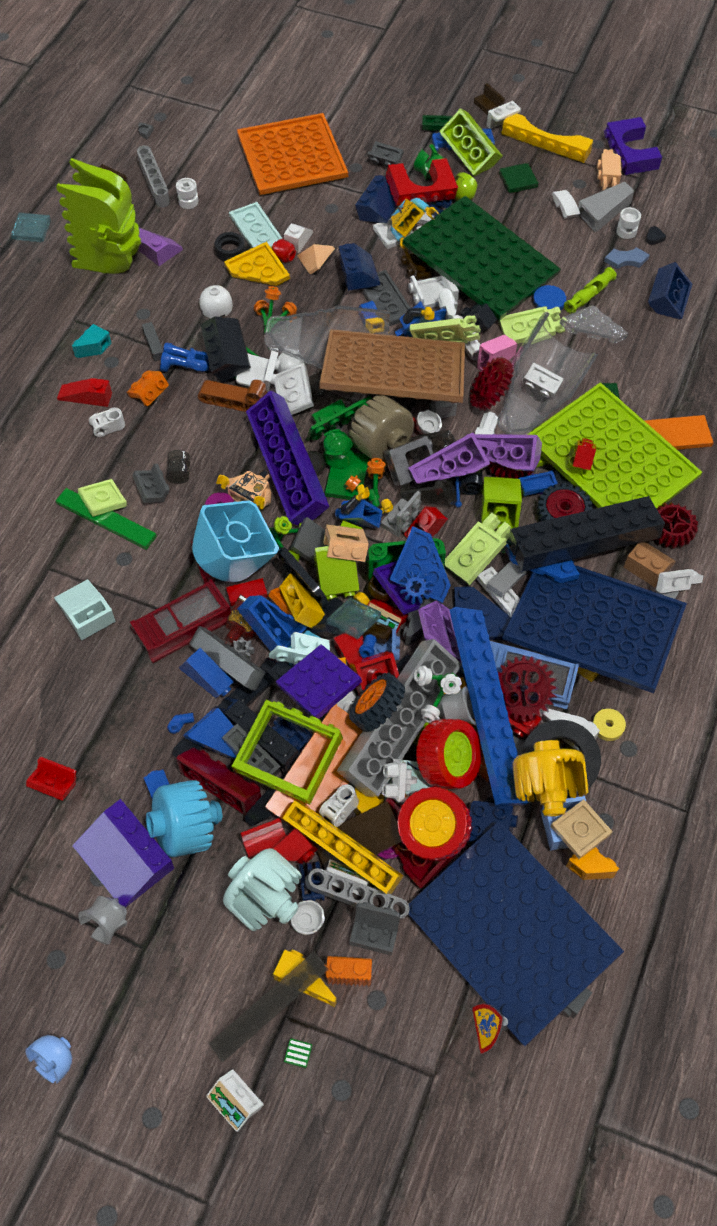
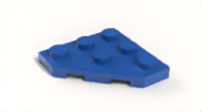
M413 526L390 580L398 584L402 582L407 584L403 579L404 576L411 579V571L414 573V577H417V572L421 571V579L425 574L428 575L424 582L432 581V585L426 586V588L433 589V592L425 593L429 597L443 603L451 586L431 534ZM414 583L411 589L419 592V588L422 586L421 584Z
M506 544L505 551L510 561L518 565L515 559L516 556L513 555L509 545ZM572 560L530 570L542 576L546 574L554 577V581L559 583L576 580L580 575Z

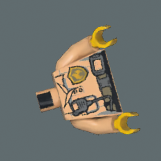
M262 470L258 475L247 471L245 474L233 478H228L225 475L218 476L216 484H221L222 489L228 487V494L235 502L250 500L257 505L259 510H263L265 506L271 503L272 492L267 481L270 475L266 471Z

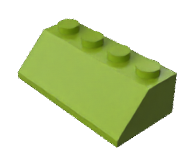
M461 108L439 131L474 176L492 168L503 157L471 115Z

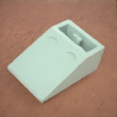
M88 579L54 597L81 640L116 622L111 608Z

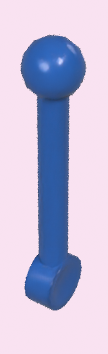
M459 476L455 477V506L459 508L462 506V502L460 501Z

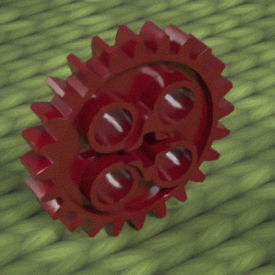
M502 356L496 359L493 358L491 363L488 361L487 366H483L482 372H478L479 376L475 378L476 382L472 384L474 388L470 390L472 394L469 398H471L472 406L480 411L490 410L492 405H496V401L500 402L501 396H505L504 392L509 389L507 386L512 383L510 379L514 376L511 374L514 371L512 369L513 365L509 360Z
M525 655L522 656L521 661L518 657H514L515 663L507 660L508 667L501 665L503 672H498L505 706L508 710V717L510 718L514 714V720L518 721L521 716L522 721L526 722L529 716L534 721L535 714L542 717L541 711L549 712L546 706L554 705L550 699L557 698L552 693V691L558 690V687L552 686L557 679L550 678L554 672L547 671L549 668L547 664L541 667L542 660L539 659L535 663L533 656L530 657L529 661ZM523 671H526L525 680L523 676ZM537 673L539 675L538 681L531 683V676ZM518 674V681L512 684V675ZM525 685L528 686V689H526L524 692L521 691V688H523ZM537 693L539 700L532 704L530 698L533 694ZM513 694H518V701L515 704H512L510 700L511 696ZM524 697L526 701V706H523Z

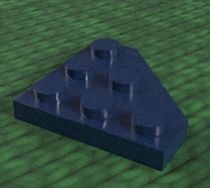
M454 587L455 607L481 610L485 618L489 640H504L503 634L511 617L474 587Z

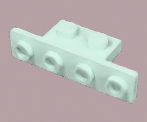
M294 632L291 635V648L277 646L269 653V658L296 665L320 644L330 651L329 640Z

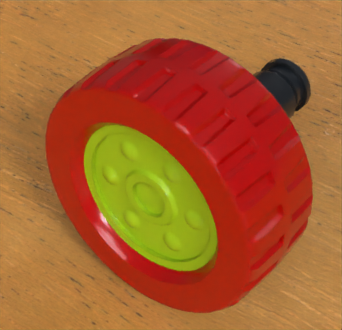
M440 719L432 721L423 729L418 744L415 746L411 745L404 756L406 760L418 763L422 777L433 787L462 789L470 785L476 778L481 764L482 753L479 737L475 729L468 722L461 719Z

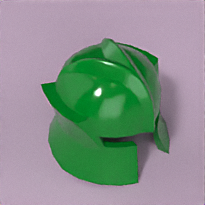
M432 144L429 145L432 150L431 157L429 158V155L421 149L414 162V169L421 172L426 181L428 179L432 180L429 173L432 160L444 159Z
M334 429L324 434L323 456L328 465L334 468H345L356 460L352 450H350L355 447L346 433L340 429Z

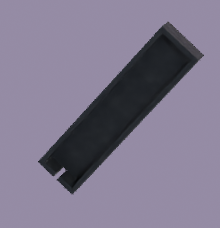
M647 496L512 528L509 533L508 545L513 555L516 556L515 559L523 572L661 538L665 522L650 497Z

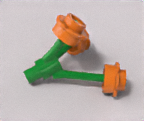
M269 286L264 291L266 298L270 299V304L264 300H259L254 305V311L258 315L263 316L264 334L270 335L271 329L284 316L289 318L296 316L297 310L294 303L286 302L282 307L283 313L276 319L272 317L273 302L278 300L279 295H281L278 288L274 286Z
M373 458L367 463L369 466L367 468L368 477L373 479V489L369 490V501H372V504L378 507L381 506L379 502L378 479L383 477L386 464L380 458ZM351 475L345 483L348 486L346 490L349 489L353 492L355 488L357 489L358 484L361 482L357 475L355 477Z

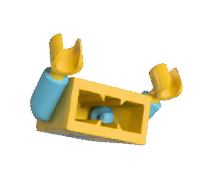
M414 198L410 201L405 199L391 216V232L400 242V247L407 251L408 249L402 244L403 239L425 212L432 220H435L432 217L434 212L439 214L434 207L429 208V205L420 198Z

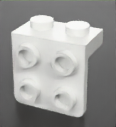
M272 351L270 359L248 354L251 368L237 375L236 382L249 387L252 380H261L266 385V391L269 392L270 385H274L276 374H273L274 369L278 370L280 360L277 359L278 352Z

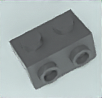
M375 141L372 151H368L367 155L373 164L379 163L388 168V165L400 164L404 151L403 149Z
M153 464L151 470L134 471L132 476L143 502H164L169 493V486L166 484L163 472L158 464Z

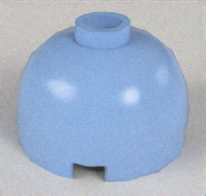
M46 1035L38 1038L26 1048L28 1060L31 1062L34 1059L38 1065L35 1068L37 1072L51 1083L56 1081L57 1084L68 1073L72 1064V1054L69 1050L71 1045L63 1037L59 1039L56 1036Z

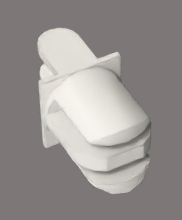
M444 288L439 293L438 302L440 309L445 308L447 310L446 320L456 315L458 302H455L452 291Z

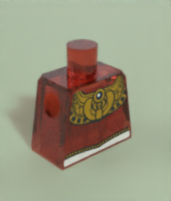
M241 594L226 622V627L230 629L226 638L232 643L240 637L249 641L256 635L255 631L237 610L247 599Z

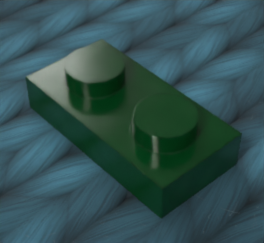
M423 115L422 130H441L452 116Z

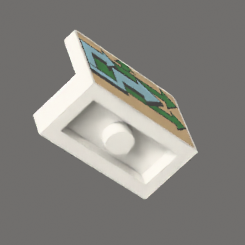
M331 859L329 860L326 871L366 886L368 885L369 881L349 866ZM332 883L333 886L341 888L339 883ZM356 889L352 891V893L361 896L360 891Z
M234 1070L219 1078L207 1094L209 1101L235 1131H239L246 1121L264 1105Z

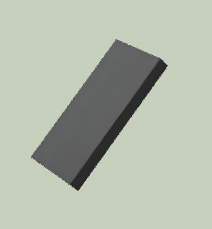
M384 270L377 273L380 281L379 286L361 288L360 290L367 301H373L378 311L384 314L385 328L401 323L400 317L411 307L388 272Z

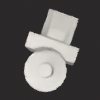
M393 759V763L383 765V774L386 778L392 777V784H383L382 795L394 798L398 802H405V791H410L411 784L417 783V777L411 776L412 770L407 769V764L401 762L400 759Z

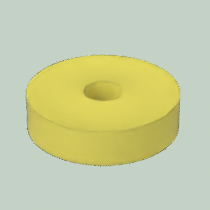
M602 709L593 719V723L600 730L598 737L605 741L619 739L626 727L624 717L614 709ZM606 723H610L612 727L607 726Z

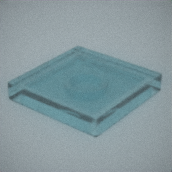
M19 213L11 233L12 239L43 242L51 221L50 215Z
M349 598L327 618V624L338 627L340 631L359 639L381 618V612Z

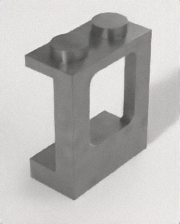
M422 436L404 445L383 451L394 485H403L415 480L409 470L405 454L421 446L424 457L431 456L433 454V444L428 436Z

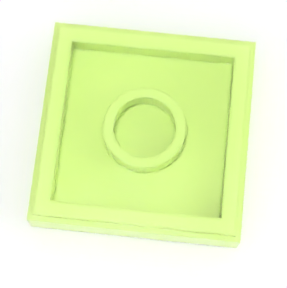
M112 479L78 488V494L92 517L127 506L125 498Z

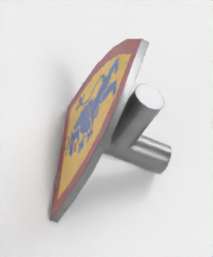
M480 1004L472 1008L481 1054L494 1048L501 1032L509 1030L507 1018L498 1009L489 1004Z

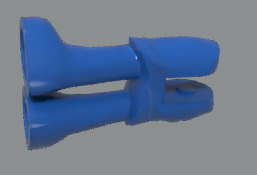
M165 343L164 352H162L161 372H168L172 365L201 372L209 371L210 365L207 352L197 351L193 348L186 350L174 346L172 343Z

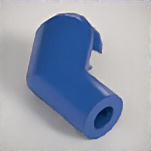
M194 714L175 715L168 724V731L172 734L178 733L184 724L194 722Z

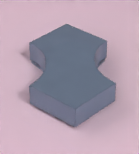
M637 247L630 251L613 249L605 257L604 262L617 269L627 265L640 268L649 259V254Z

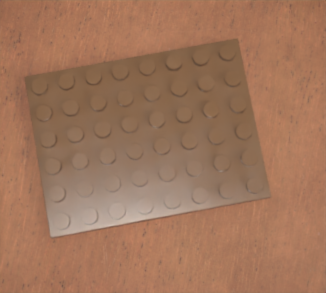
M330 329L320 379V389L463 403L465 343Z

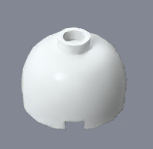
M218 285L209 286L200 295V309L206 317H220L224 314L227 316L232 311L231 295L224 287Z

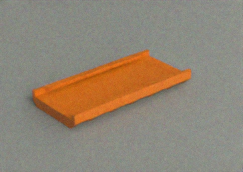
M337 704L328 711L321 723L327 726L332 724L340 729L339 731H341L343 739L311 804L304 803L318 814L323 803L340 786L348 785L349 781L340 775L337 769L363 731L349 719V714L338 707ZM314 732L283 780L307 790L332 739ZM275 790L265 808L295 828L284 820L283 817L294 800H299Z

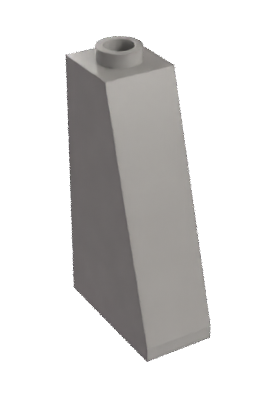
M623 182L580 200L578 205L579 216L594 232H597L631 204L634 190L626 182Z

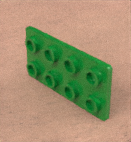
M368 396L347 408L340 399L312 414L311 418L315 425L310 427L306 437L307 442L318 440L322 437L323 433L336 429L340 424L343 426L348 424L362 405L369 407L366 402L372 398Z

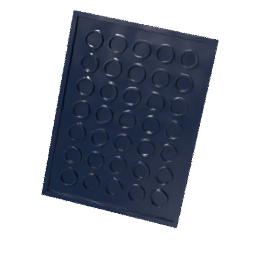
M576 565L575 567L580 574L579 578L564 583L554 581V577L544 574L542 576L533 572L503 634V639L562 661L579 664L581 668L654 694L687 603Z
M500 821L491 827L409 903L408 914L483 1000L487 1004L494 1006L507 1018V1027L525 1047L624 953L621 947Z

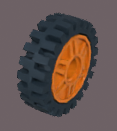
M383 673L382 676H377V679L374 678L371 684L368 683L365 686L366 689L360 692L361 695L356 697V702L352 704V708L349 711V719L364 732L374 731L375 728L380 727V724H384L386 719L392 716L391 713L398 709L397 706L401 704V699L404 698L405 686L391 673Z

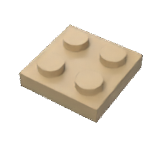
M584 799L551 824V828L578 859H581L612 834V830Z

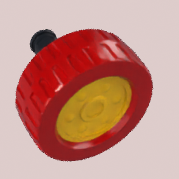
M438 787L422 788L412 793L405 803L402 804L397 821L398 833L402 843L414 855L429 861H442L457 855L467 845L466 843L470 839L472 831V818L464 801L455 793Z

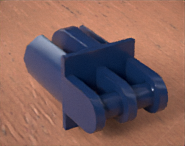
M315 861L316 869H320V862ZM311 862L307 863L308 873L312 871ZM298 864L299 872L301 873L300 882L303 901H315L317 899L325 901L324 895L314 893L313 891H311L312 894L305 895V891L309 889L305 886L303 864ZM313 875L311 876L312 883L320 885V877L317 875V880H313Z

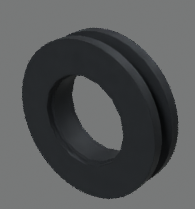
M552 720L535 728L527 737L522 754L533 752L534 743L540 741L566 739L573 742L584 755L589 789L595 782L601 768V752L594 736L582 725L569 720ZM569 790L567 792V799L571 798Z

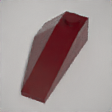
M387 798L386 801L390 803L398 821L401 805L393 798ZM403 843L394 846L396 854L399 855L404 865L403 868L406 874L420 888H423L442 872L456 856L454 855L452 858L442 861H429L414 855Z

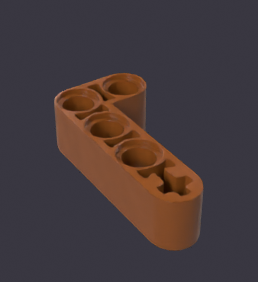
M257 379L251 381L249 389L206 380L203 382L198 393V399L206 404L246 412L265 396L267 391L265 383Z

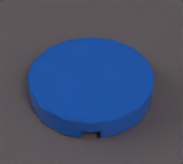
M552 285L541 286L535 291L533 303L537 308L546 306L548 310L554 307H559L562 310L564 302H566L564 291Z

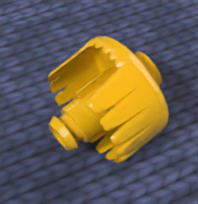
M559 741L534 743L533 752L521 754L513 760L516 797L519 800L525 801L526 794L527 800L532 802L534 801L535 793L537 801H540V805H544V810H542L544 816L551 817L565 814L567 808L563 807V803H566L568 790L571 798H576L577 790L580 797L588 794L584 755L578 750L560 749Z

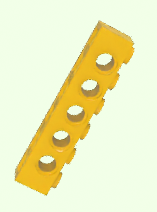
M294 800L283 817L284 820L386 894H392L404 876L300 801Z

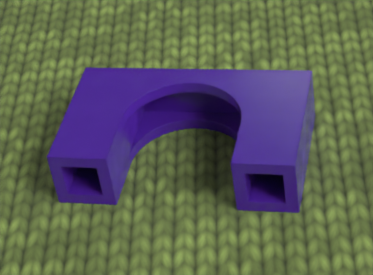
M641 117L608 122L604 130V137L607 139L610 149L613 150L614 154L620 156L621 169L624 175L658 170L661 164L662 155L657 147L633 149L624 144L644 138L646 125Z

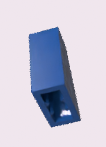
M201 648L194 652L179 667L182 672L215 698L219 695L224 697L231 690L230 685L234 682Z
M213 708L183 735L185 739L227 758L237 757L222 739L234 726L219 708Z

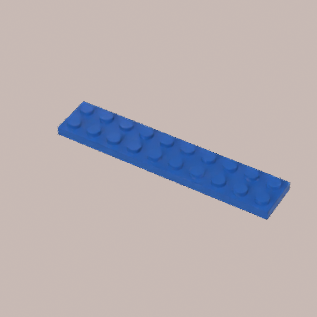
M454 607L449 611L495 806L528 804L529 801L526 794V800L522 801L516 797L512 764L513 760L518 756L483 612L481 610Z

